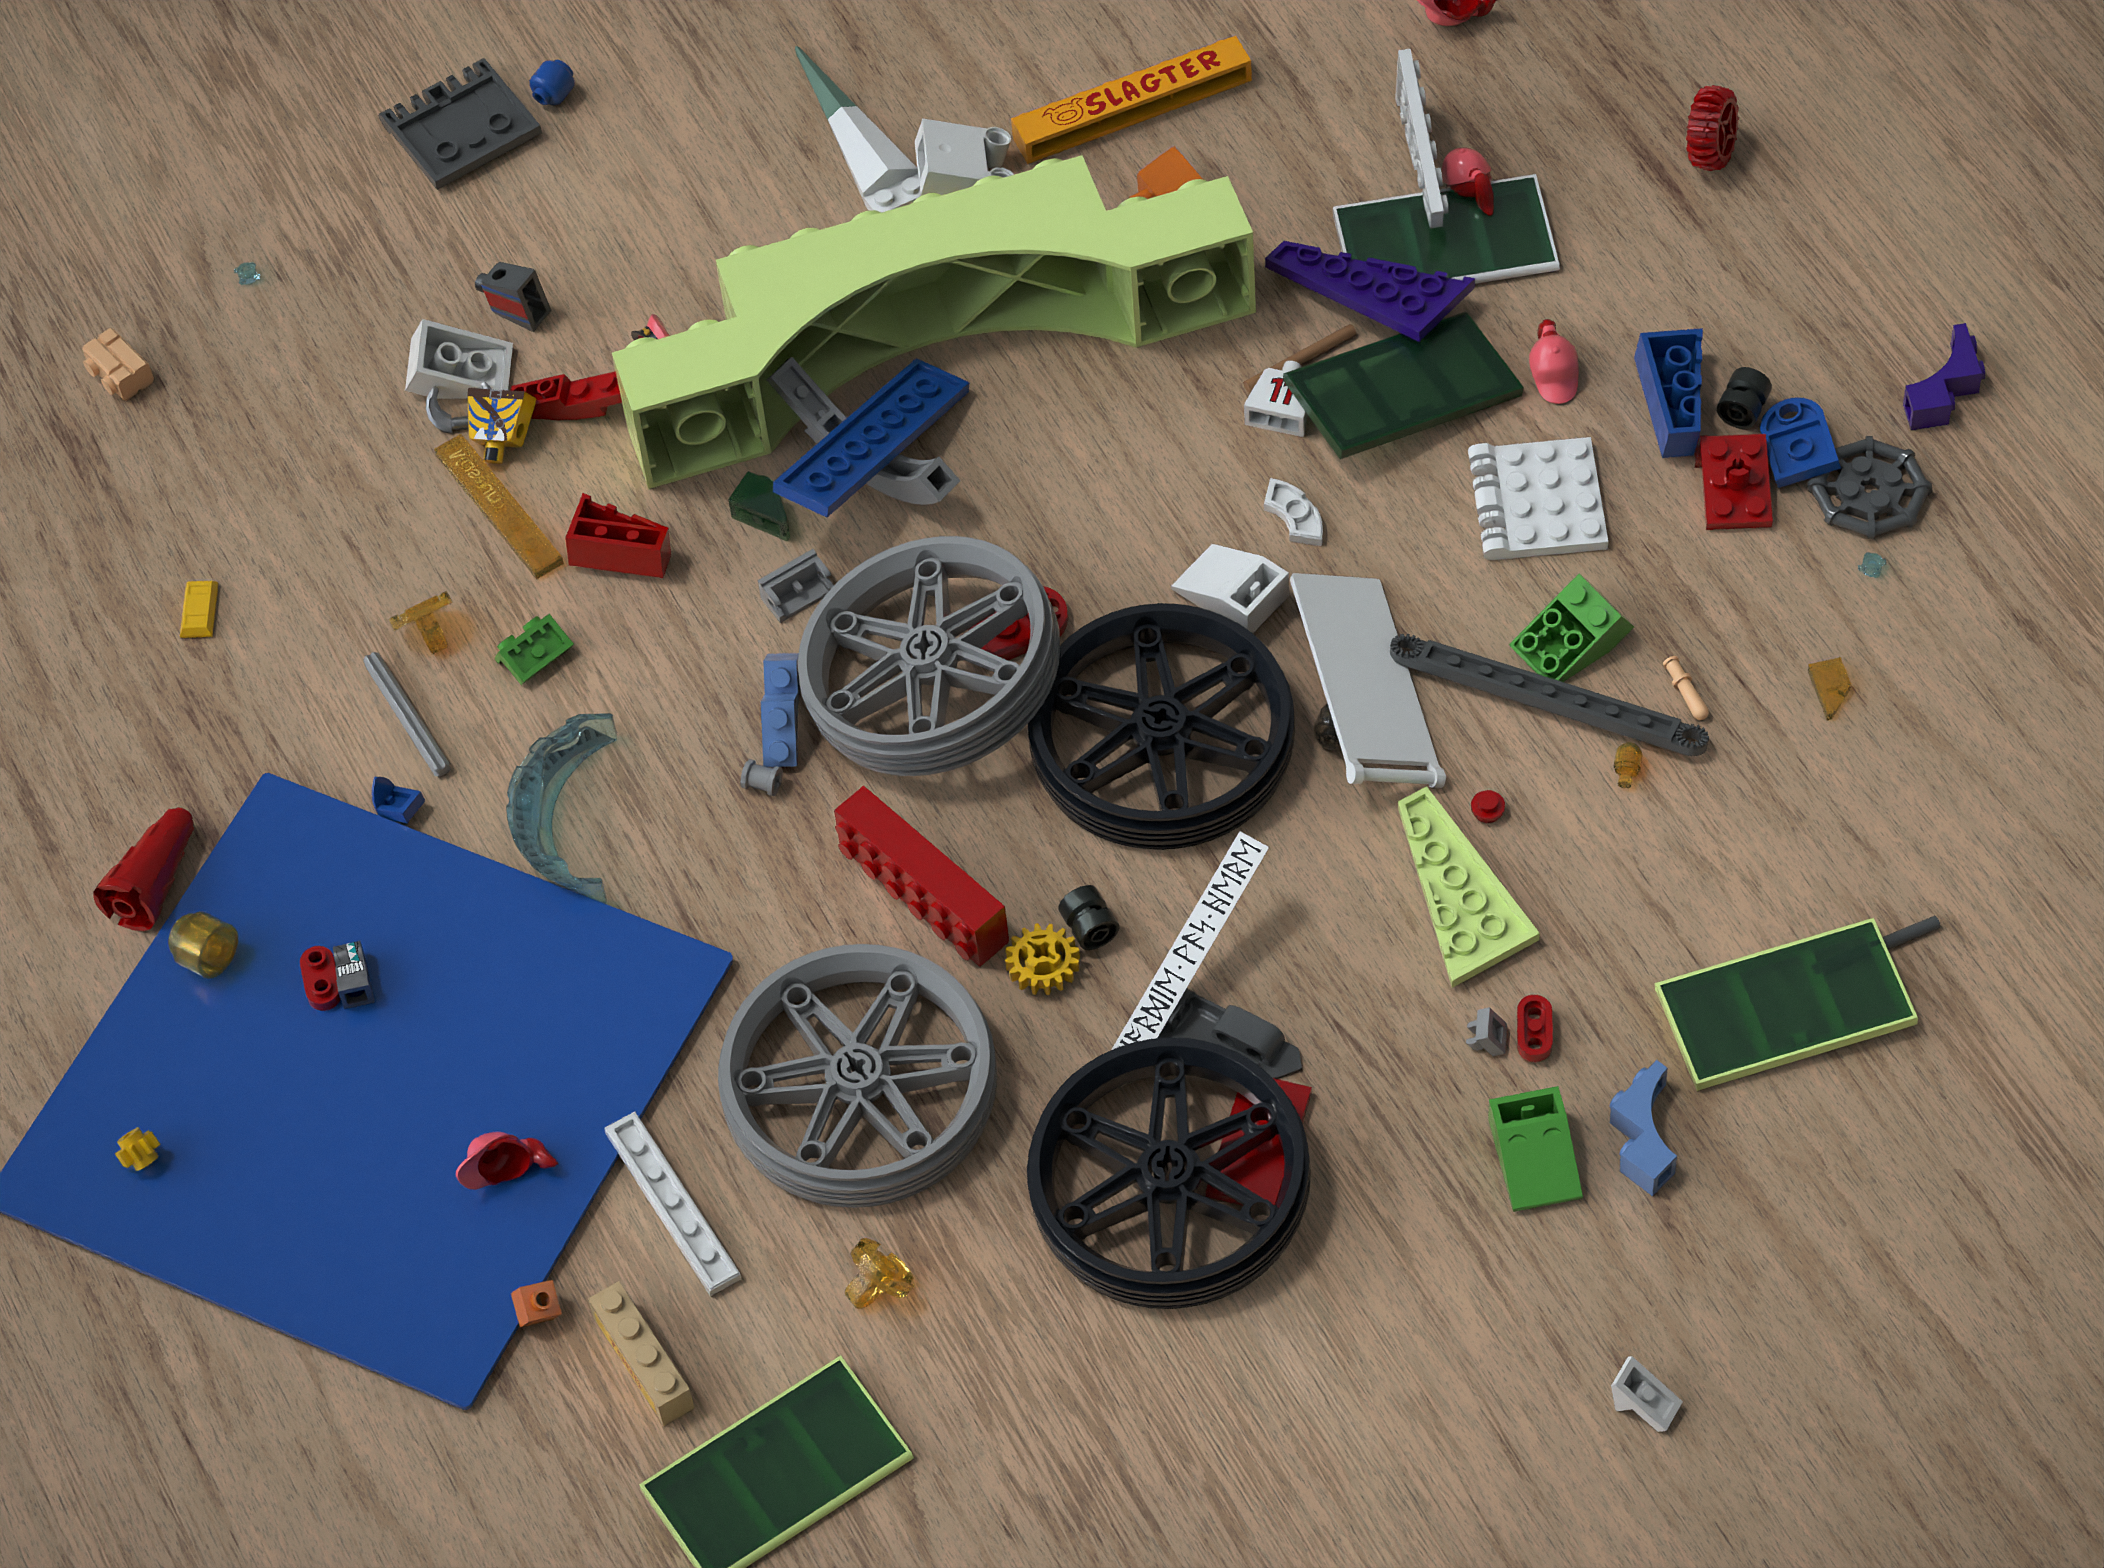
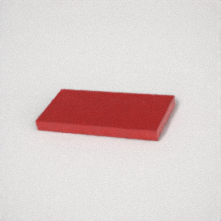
M1273 1078L1293 1103L1303 1124L1312 1095V1087ZM1237 1092L1230 1116L1249 1109L1254 1104ZM1260 1120L1257 1121L1255 1124L1264 1125L1267 1124L1269 1121ZM1242 1130L1223 1138L1219 1151L1243 1137L1244 1133ZM1275 1135L1270 1141L1264 1142L1220 1171L1263 1199H1267L1273 1205L1276 1204L1280 1194L1285 1165L1284 1153L1278 1136ZM1209 1184L1207 1185L1206 1197L1242 1205Z

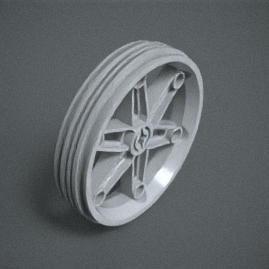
M939 536L910 541L885 550L855 567L840 579L817 605L804 630L799 648L798 673L801 694L811 717L825 739L839 752L858 765L873 771L899 776H921L950 771L977 761L997 750L1019 733L1035 716L1047 698L1056 678L1060 657L1059 626L1051 602L1036 575L1007 550L983 540L959 536ZM948 578H978L994 581L1002 585L997 591L950 614ZM913 587L908 624L866 616L884 601ZM928 595L935 596L936 626L924 625ZM1029 613L1030 641L1026 656L1021 665L980 649L1016 620L1025 617ZM976 625L975 627H973L972 629H970L969 631H967L966 633H964V634L961 635L960 637L955 638L956 636H958L959 634L963 633V632L966 631L967 629H969V628H971L972 626ZM869 633L902 642L900 649L893 650L868 640L865 636ZM840 645L877 660L876 663L843 689L829 695V670L833 657ZM965 660L993 671L994 674L992 677L956 669L958 661ZM901 671L903 672V673H901L900 675H898V676H896L895 678H893L892 680H890V681H888L887 683H885L884 685L880 686L881 684H883L884 682H886L887 680H889L890 678H892L893 676H895V675L898 674L899 672H901ZM922 684L934 685L930 716H923ZM950 686L995 695L977 710L944 726ZM907 696L910 734H876L854 726L862 718Z
M853 944L825 948L799 957L777 969L752 990L737 1010L727 1030L719 1059L718 1086L724 1116L735 1143L754 1167L771 1182L791 1194L819 1204L853 1208L871 1207L899 1201L924 1191L951 1173L966 1158L980 1138L992 1111L997 1087V1064L993 1039L987 1021L972 996L955 977L932 961L906 950L883 945ZM849 983H885L884 988L854 1033L813 994L829 987ZM899 989H908L905 992H896ZM918 994L941 1008L956 1024L966 1042L949 1045L897 1046L912 1008L916 1003ZM798 1001L804 1002L800 1005H794V1003ZM888 1008L896 1009L880 1049L878 1050L867 1045V1041ZM784 1010L814 1056L747 1069L751 1053L761 1034L775 1017ZM815 1016L843 1045L833 1056L808 1022L812 1017ZM960 1060H967V1061H968L967 1063H964V1064H957V1063H956V1062H958V1061H960ZM941 1062L942 1067L892 1076L890 1071V1065ZM825 1073L826 1084L774 1087V1082ZM970 1080L966 1096L956 1116L947 1128L933 1140L901 1093L956 1081ZM752 1085H759V1087L755 1089H747ZM883 1093L909 1129L903 1134L872 1104ZM838 1099L849 1104L848 1109L827 1142L819 1141L835 1101ZM818 1103L802 1143L798 1148L796 1157L777 1146L762 1131L748 1105L759 1106L765 1104ZM862 1116L904 1157V1159L869 1169L842 1170L829 1168ZM916 1145L925 1146L924 1148L919 1150L911 1149ZM810 1158H819L815 1162H806Z

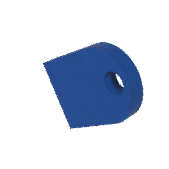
M1789 398L1776 403L1764 414L1760 424L1761 434H1766L1767 455L1778 488L1841 468L1824 412L1816 402L1806 398ZM1789 412H1797V415L1793 418H1783Z

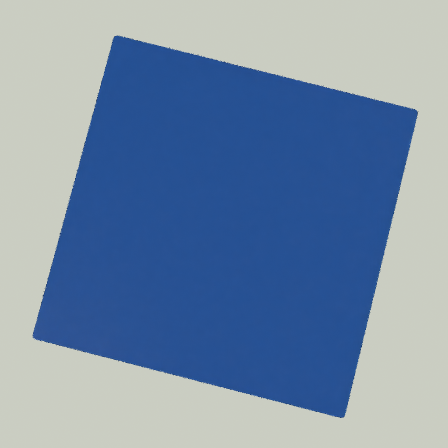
M265 773L245 800L0 1172V1213L462 1410H469L519 1328L511 1293L519 1287L547 1280L619 1158V1154L606 1136L604 1128L633 1112H636L641 1120L733 964V956L728 951L279 776ZM361 941L375 1003L344 1009L340 1000L330 1010L320 1011L314 1009L309 1004L305 993L300 967L302 954L314 946H324L333 953L334 946ZM316 959L313 961V963H317L321 959ZM327 987L319 988L317 991H324ZM365 990L351 992L347 994L351 997H358L362 995ZM137 1127L143 1133L147 1130L152 1131L161 1144L154 1149L159 1157L139 1171H136L133 1165L128 1168L123 1167L115 1155L116 1152L121 1150L117 1141ZM490 1132L507 1133L516 1136L519 1140L527 1138L538 1139L544 1144L549 1154L558 1162V1165L550 1168H541L538 1164L533 1163L519 1178L502 1181L498 1185H488L476 1190L465 1188L456 1178L458 1166L467 1159L470 1143L476 1137Z

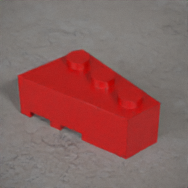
M582 493L565 537L569 566L663 578L671 558L669 528L636 514L630 517L617 511L616 506L609 503L603 506L593 502L591 496Z

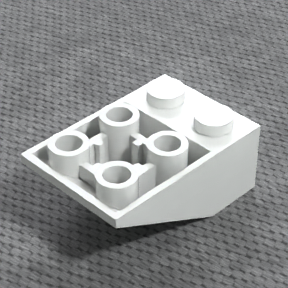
M1211 544L1171 586V589L1198 607L1221 614L1254 633L1289 596V572L1263 556Z

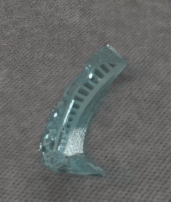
M578 714L565 720V725L556 729L548 736L540 737L529 748V754L521 765L516 766L507 792L509 803L506 805L507 820L512 838L518 850L534 869L548 879L572 891L606 904L607 896L603 880L601 878H578L571 875L568 864L558 856L553 840V812L565 782L574 770L590 755L617 740V730L613 714Z

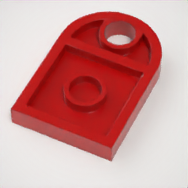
M1043 586L1051 605L1058 608L1055 614L1059 626V636H1061L1068 624L1066 602L1058 592ZM1029 613L1025 617L1016 620L980 649L1005 660H1011L1026 654L1031 632Z

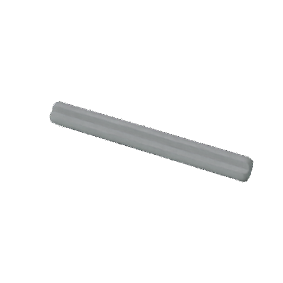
M372 652L370 655H366L363 659L366 669L433 774L441 777L449 773L451 767L448 760L380 654Z

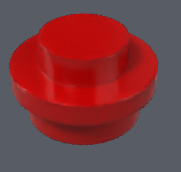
M1481 791L1473 797L1471 811L1479 821L1493 823L1503 815L1505 801L1495 791Z

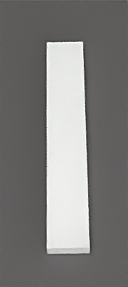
M636 1112L605 1127L606 1136L708 1294L712 1296L740 1281V1272Z

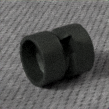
M1750 367L1736 369L1727 384V389L1723 392L1717 404L1716 411L1718 416L1725 423L1739 429L1753 427L1762 411V406L1766 403L1772 390L1769 378L1762 372Z
M1094 885L1080 886L1069 892L1060 901L1058 910L1066 924L1072 928V934L1084 950L1098 949L1109 943L1117 935L1120 929L1119 923L1111 910L1106 907L1105 900Z

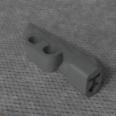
M1186 988L1158 1038H1190L1224 1046L1252 1060L1275 1079L1302 1070L1299 1048L1286 1042L1284 1034L1275 1025L1234 1005H1229L1225 1009L1195 994L1194 991Z

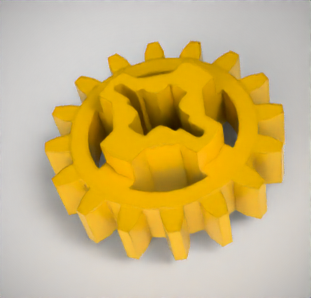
M1039 923L1035 924L1034 931L1029 932L1025 927L1022 928V938L1012 936V946H1008L1005 949L1006 971H1009L1010 980L1012 982L1018 980L1020 990L1031 986L1033 995L1037 994L1039 988L1044 989L1046 995H1050L1051 987L1054 986L1060 991L1064 990L1063 981L1072 983L1074 981L1073 972H1079L1080 953L1079 948L1075 945V938L1073 936L1066 938V929L1064 928L1060 929L1057 933L1054 932L1053 924L1050 923L1046 930H1041ZM1061 950L1065 955L1064 961L1061 960V955L1059 953ZM1021 957L1024 958V963H1025V967H1024V968H1023L1022 965L1020 964V958H1021Z

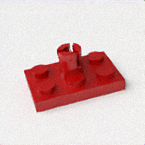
M1766 434L1700 436L1699 444L1706 530L1772 527L1773 517Z

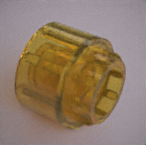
M199 911L194 914L184 915L177 920L169 934L168 944L177 964L204 978L211 979L220 975L231 963L238 945V933L231 924L207 912Z

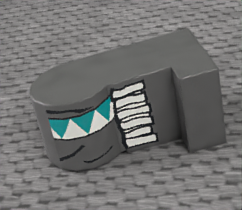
M361 941L334 946L336 981L344 1009L375 1003ZM365 990L364 993L358 997H351L347 994L351 992Z

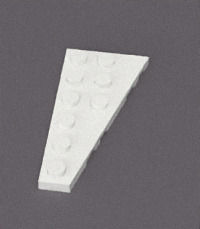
M1411 49L1398 50L1396 104L1400 106L1402 125L1405 124L1406 141L1414 170H1417L1419 189H1423V203L1430 228L1443 227V216L1448 214V201L1446 195L1440 194L1439 187L1443 186L1442 172L1440 167L1435 168L1434 160L1437 159V149L1435 141H1430L1429 132H1432L1429 113H1424L1423 106L1426 105L1424 87H1419L1418 79L1421 77L1418 60L1413 61Z

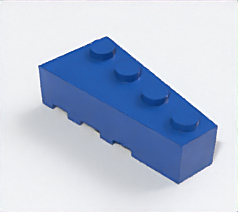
M1703 328L1640 333L1634 360L1662 458L1694 456L1701 431L1700 389L1702 385L1701 341L1703 338Z

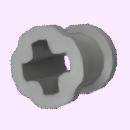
M749 759L743 767L740 785L744 789L753 787L767 791V794L770 796H775L782 782L783 770L778 766L769 768L758 765L755 760Z

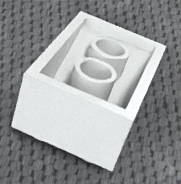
M422 319L411 338L405 391L428 396L431 389L436 386L439 389L437 399H468V388L482 389V382H486L494 390H508L513 343Z

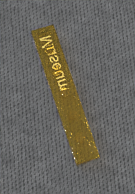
M462 434L434 449L436 457L536 580L564 564L560 553Z

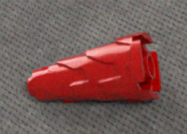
M180 807L168 809L155 824L148 827L136 845L131 846L118 864L113 866L99 882L93 892V898L97 907L107 918L110 919L113 913L121 917L118 925L135 931L149 930L156 923L163 908L162 905L175 881L173 877L185 855L184 849L194 830L193 817L189 811Z

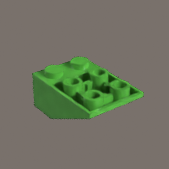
M1578 574L1509 645L1537 674L1564 682L1609 653L1634 626L1587 579Z
M1559 1087L1489 1099L1488 1121L1513 1212L1583 1199L1568 1119Z

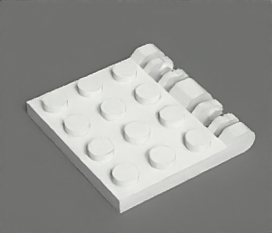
M1591 437L1502 446L1482 443L1469 447L1468 455L1471 472L1479 476L1473 479V488L1476 490L1474 494L1479 515V525L1488 528L1481 532L1485 559L1501 560L1608 549V536Z

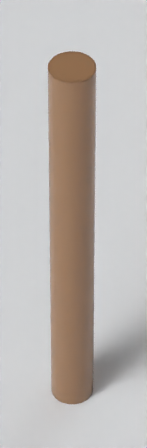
M1348 324L1269 368L1282 371L1286 361H1295L1302 365L1355 336L1356 330L1352 324ZM1263 371L1243 382L1247 392L1250 393Z

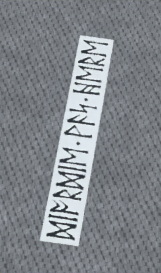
M1241 831L1238 833L1112 1050L1133 1042L1158 1038L1266 854L1268 846Z

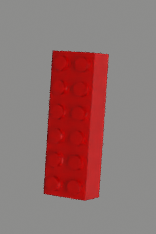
M864 785L834 810L835 829L839 838L838 847L846 858L850 860L854 858L860 863L868 877L873 880L877 878L882 882L887 892L894 899L898 900L900 898L908 905L910 912L917 919L926 920L940 939H948L963 959L967 961L971 959L976 965L981 967L1009 943L1005 905Z

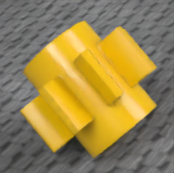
M137 1127L117 1141L121 1150L116 1152L115 1155L123 1167L128 1168L133 1165L136 1171H139L159 1157L154 1149L161 1144L152 1131L147 1130L143 1133Z

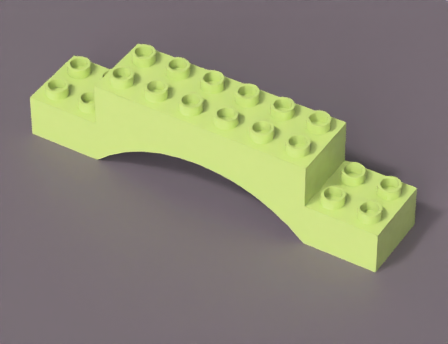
M1082 155L1064 161L1056 158L1047 159L1029 171L1004 178L1000 176L984 177L969 188L944 195L928 193L918 197L912 204L885 212L865 211L856 215L850 222L821 230L805 228L793 234L790 239L762 247L754 245L739 247L731 252L729 256L716 259L726 320L720 322L710 319L702 320L692 325L685 332L661 339L651 337L639 338L631 342L625 349L612 352L628 432L647 487L650 489L771 454L789 430L800 420V417L766 380L790 357L794 358L825 395L828 396L838 387L866 370L900 354L932 343L966 335L997 331L1045 330L1100 337L1132 347H1140L1256 313L1253 231L1228 176L1212 181L1203 179L1191 180L1183 184L1177 191L1149 199L1140 196L1132 197L1123 201L1117 208L1106 211Z

